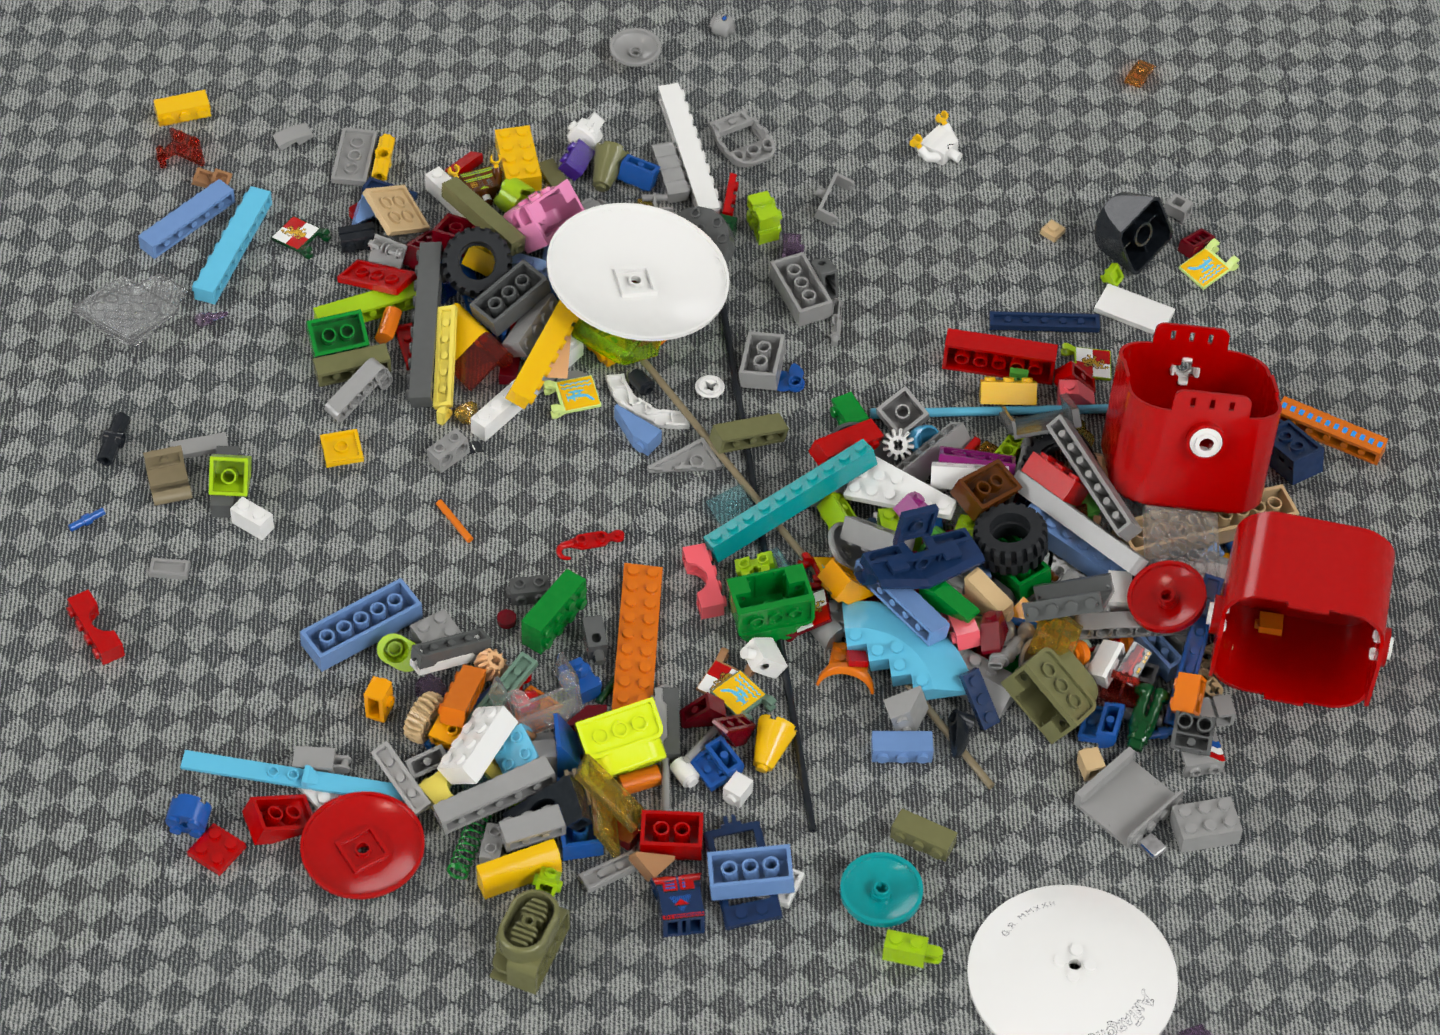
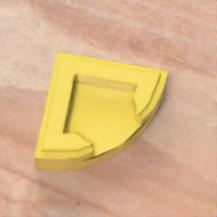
M446 406L440 407L436 411L437 423L443 426L453 415V411Z

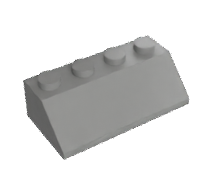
M970 649L959 651L967 665L968 671L975 667L980 669L1000 719L1014 701L1000 683L1012 673L1004 668L1001 670L989 668V660ZM967 695L959 696L969 702Z

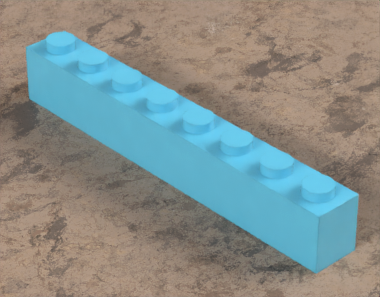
M251 186L248 192H245L243 201L237 206L235 215L230 218L227 229L223 230L220 241L215 244L212 255L208 256L207 264L201 269L199 278L192 285V291H194L196 300L216 304L272 205L271 191Z

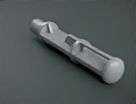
M841 299L833 300L831 316L833 332L830 333L832 346H837L838 340L841 338L843 307Z

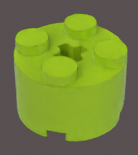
M518 178L505 179L501 185L502 189L494 199V204L506 213L520 201L526 198L529 199L528 196L535 189Z

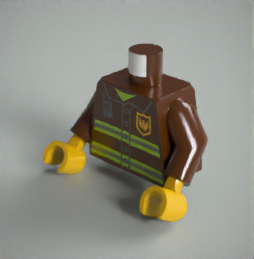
M498 154V161H493L492 155L490 157V163L494 165V168L488 166L465 172L458 176L460 167L455 164L456 172H453L451 167L447 171L453 178L457 176L490 206L493 204V199L497 196V192L500 190L503 182L501 167H499L501 161L500 154Z

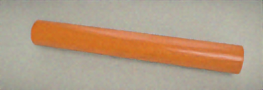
M441 499L436 502L438 508L466 542L470 543L473 540L472 535Z

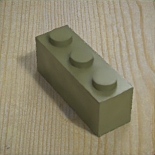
M902 808L891 826L890 838H893L898 843L911 846L916 851L929 854L934 859L946 862L956 845L958 832Z

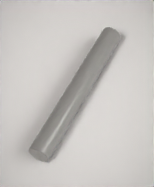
M712 726L683 757L684 762L690 763L718 733L715 726Z

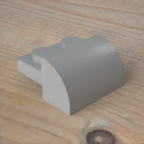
M834 599L829 601L832 622L810 630V633L825 650L832 648L833 642H842V637L845 636L842 604Z

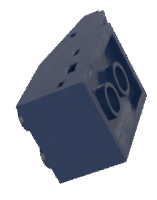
M1280 419L1269 466L1292 485L1323 472L1324 447L1289 419L1286 421Z

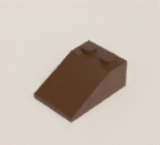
M998 458L959 479L950 491V494L974 522L980 518L984 511L988 512V509L993 506L998 507V504L1005 502L1023 487Z

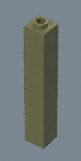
M457 176L442 183L441 197L474 226H480L483 229L486 227L494 233L500 234V237L507 242L512 256L525 250L526 236Z

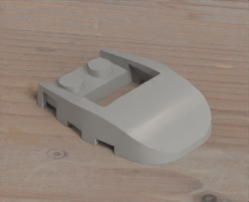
M747 109L709 122L710 131L719 151L735 166L751 167L774 157L776 145L773 138H770L768 135L769 131L766 127L763 128L759 124V120L756 117L751 118L748 115ZM750 127L759 141L731 152L721 141V137Z

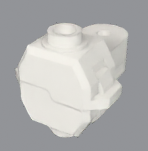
M593 112L587 119L581 118L577 122L573 120L567 127L569 129L567 134L569 142H576L580 138L595 151L596 144L603 137L600 128L605 120L596 112Z

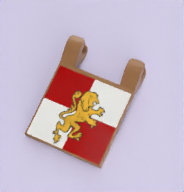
M721 648L717 658L696 687L697 691L703 694L711 693L713 689L739 671L725 663L729 658L728 649ZM747 664L744 673L750 678L755 672Z

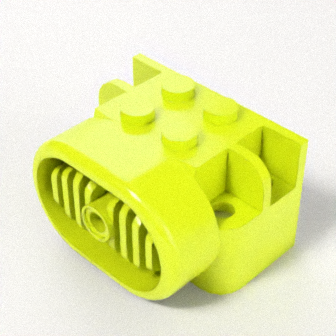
M653 697L575 723L574 728L577 731L584 755L592 762L596 777L600 781L650 766L666 758V752L661 740L663 725Z

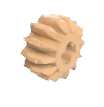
M488 648L481 651L473 663L478 668L486 669L485 682H495L508 669V665H506L507 659H504L502 657L503 653L499 654L497 649L492 650Z

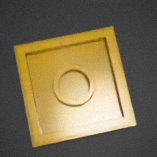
M357 429L320 435L326 468L364 461Z

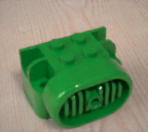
M803 563L726 579L730 591L729 602L738 635L746 642H749L754 637H771L775 642L779 639L788 640L792 637H786V635L796 632L800 626L808 625L815 619V597Z

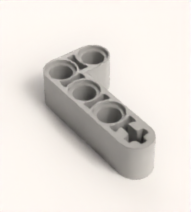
M375 358L368 359L326 403L324 410L338 422L344 421L376 386L385 390L392 384L393 377L391 373Z

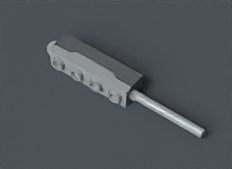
M662 684L655 688V696L651 697L654 699L663 725L661 740L666 752V758L656 763L661 765L662 811H670L669 767L675 759L680 757L679 688H672L668 684Z

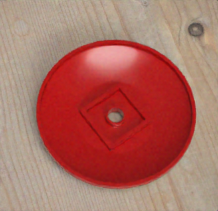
M366 791L344 794L322 805L307 821L300 840L302 863L310 878L327 892L348 899H371L397 890L415 874L421 864L425 850L423 828L415 813L406 804L392 796ZM361 847L369 849L366 853L358 852V849Z

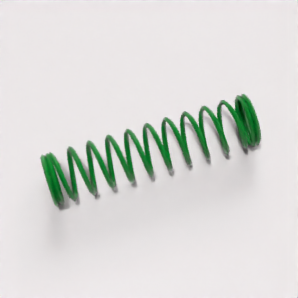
M489 815V816H490L489 818H482V819L485 820L486 822H488L487 820L491 819L492 817H491V815ZM477 822L471 823L483 827L484 831H477L470 825L468 826L471 829H466V826H464V831H462L461 837L458 840L459 844L456 845V851L453 852V857L450 860L451 864L447 867V872L450 876L460 880L467 879L470 872L468 866L473 865L471 860L476 858L474 853L478 852L476 846L481 845L479 840L483 839L482 833L485 832L484 826L486 825ZM467 831L477 832L482 837H473ZM464 838H473L477 840L479 844H471ZM461 844L471 845L476 848V851L467 850ZM459 851L469 852L474 857H465ZM456 858H464V859H467L468 861L471 862V864H470V865L463 864V863H461L460 861H458ZM455 859L458 863H452V860ZM452 867L461 873H466V876H458L452 873L449 868Z

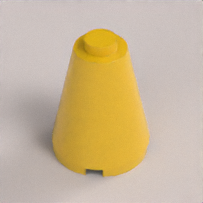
M768 714L759 716L753 765L757 771L761 773L772 771L796 735L797 730H794V724L778 716L776 720L770 719L771 715Z

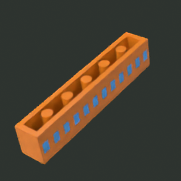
M1286 396L1283 397L1280 419L1283 421L1289 419L1318 442L1376 466L1378 465L1385 452L1388 438Z

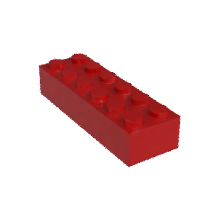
M948 328L942 369L1000 378L1009 377L1010 367L1029 370L1028 377L1033 378V381L1052 385L1058 345Z

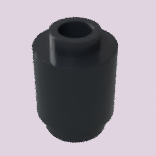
M634 369L630 372L628 376L629 383L640 395H648L653 391L655 383L643 370Z

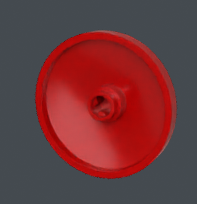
M1166 560L1145 567L1134 577L1128 589L1127 602L1132 617L1143 628L1161 634L1175 633L1188 628L1202 615L1207 603V589L1202 576L1192 566L1180 561Z

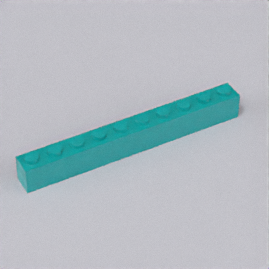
M861 439L704 536L707 550L711 551L712 557L718 563L876 466L878 463L873 448L864 439Z

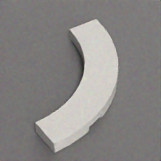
M624 373L606 375L608 389L619 406L657 427L690 429V423L680 411L659 410L641 398H637L629 387Z

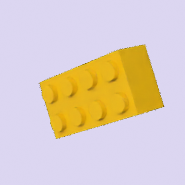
M530 125L495 130V146L497 154L501 156L500 167L503 180L518 178L534 188L535 191H541L542 175Z

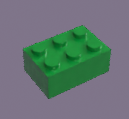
M361 309L306 321L305 326L313 359L369 347L370 345Z

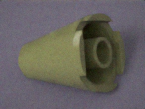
M604 141L603 144L598 142L595 146L593 186L599 192H605L611 188L618 177L621 161L629 154L628 150L625 152L623 146L616 142Z

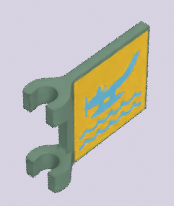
M741 670L711 691V694L724 700L725 708L733 715L743 714L751 721L753 718L748 713L762 703L769 712L776 709L774 704L777 700L773 696L767 695Z

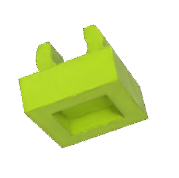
M1112 263L1108 269L1104 270V275L1100 276L1103 283L1108 282L1117 287L1124 278L1118 263Z

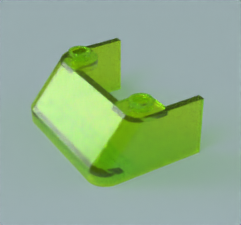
M580 318L573 326L574 329L571 333L573 338L617 364L629 365L658 356L661 341H640L622 338L601 331Z

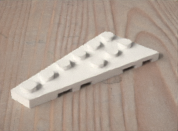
M876 457L878 464L851 480L843 494L846 500L893 508L908 493L916 491L924 497V502L927 505L936 504L938 506V518L951 520L957 507L955 499Z

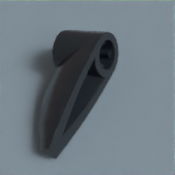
M954 709L948 719L949 739L953 758H959L964 753L969 742L970 730L975 723L973 715L958 709Z

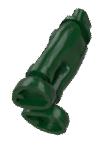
M1138 683L1134 688L1135 694L1139 697L1129 720L1128 743L1126 747H1131L1136 752H1142L1143 746L1147 745L1156 728L1162 705L1168 704L1171 698L1167 691L1162 688H1156L1147 716H1145L1146 707L1154 689V686L1148 683Z

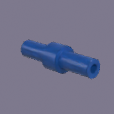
M103 508L90 514L86 513L80 517L81 519L69 524L68 528L72 532L84 525L88 526L106 513Z
M1164 726L1157 728L1150 739L1168 738V736L1172 735L1173 727L1166 728Z

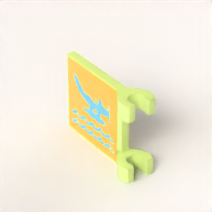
M1215 238L1203 250L1179 266V269L1203 290L1229 271H1235L1239 268L1237 263L1240 259L1235 255L1226 263L1215 254L1219 251L1217 246L1220 244Z
M592 375L558 382L547 380L543 384L544 394L550 395L556 391L559 404L551 405L552 411L550 413L552 419L560 418L567 413L601 407Z

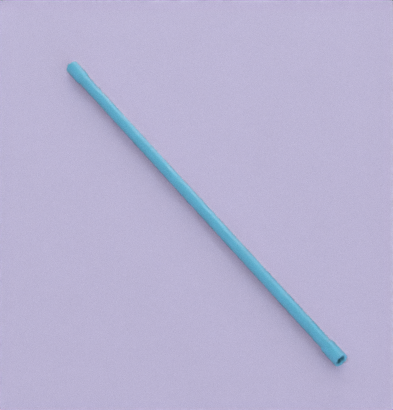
M1108 404L1077 405L1080 414L1107 413ZM1061 405L1005 406L1010 415H1034L1062 409ZM1001 406L925 408L929 413V417L999 416V412H1002ZM870 408V418L880 419L876 414V408Z

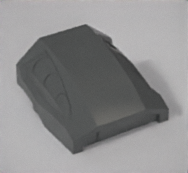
M1176 710L1170 749L1210 756L1216 718L1212 717L1211 719V717L1196 716L1186 712L1180 713V711Z

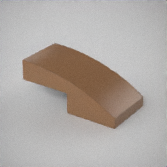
M197 167L192 184L207 188L210 184L220 179L229 185L233 174L215 168L214 172Z

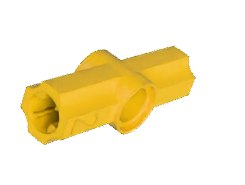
M390 134L380 136L378 147L375 150V161L371 177L382 181L387 180L389 168L392 165L391 158L395 138Z

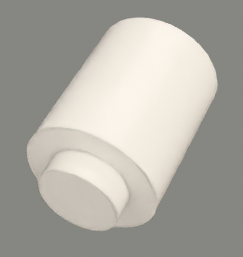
M681 756L671 763L670 771L684 788H692L698 783L700 775L692 764L684 762V756Z

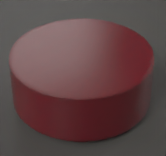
M504 609L497 614V624L501 628L510 629L516 625L517 617L514 611Z

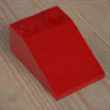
M305 794L251 797L242 810L254 845L274 844L302 835L307 821L313 815Z

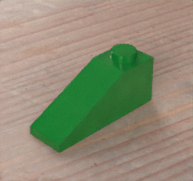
M946 581L930 589H919V594L922 598L933 606L936 611L969 623L980 613L978 607Z

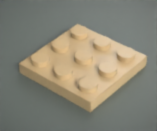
M405 185L367 188L363 191L362 194L388 236L420 233L429 230L428 222Z

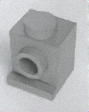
M1175 193L1171 199L1168 198L1164 204L1165 212L1167 215L1179 220L1180 224L1183 225L1192 214L1194 202Z

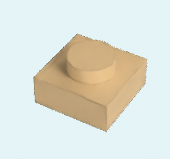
M1051 219L1041 229L1040 234L1055 243L1065 233L1066 228Z

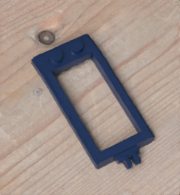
M731 814L732 822L728 823L727 815L723 816L724 824H720V829L703 833L707 852L716 851L713 840L715 838L752 830L757 847L766 846L760 821L741 824L740 820L736 821L735 814ZM778 894L769 895V898L733 906H729L728 899L719 900L726 930L783 918Z

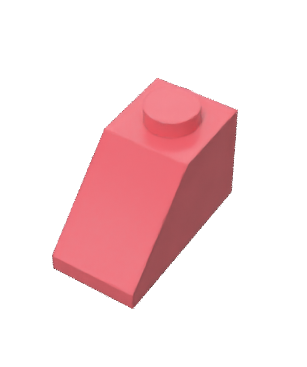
M1059 380L1057 389L1058 405H1061L1060 395L1066 393L1076 405L1095 404L1094 392L1078 380Z

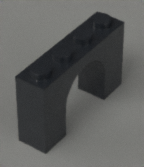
M570 774L561 777L554 784L544 787L537 794L528 796L525 801L516 806H511L509 810L503 813L504 818L517 817L526 811H536L546 805L559 804L567 827L578 832L594 822L581 782ZM532 844V845H529V846H526V847H523V848H519V849H516V850H514V851L516 852V851H519V850H522V849H525V848L534 846V845H536V844Z

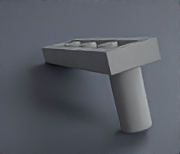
M385 741L370 752L416 816H419L433 805L388 741Z

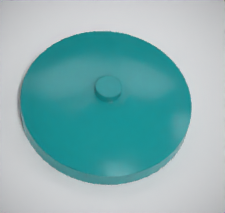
M873 852L858 857L847 866L841 878L840 896L846 910L858 921L873 927H893L906 922L918 911L923 898V882L917 869L906 859L892 853Z

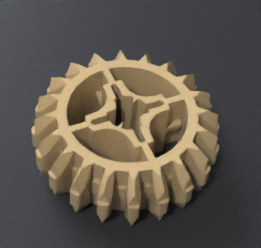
M428 691L422 697L420 696L417 702H414L413 707L410 708L407 719L404 721L403 730L405 737L409 738L413 743L422 745L429 739L428 734L440 715L438 714L440 702L443 703L444 700L442 695Z

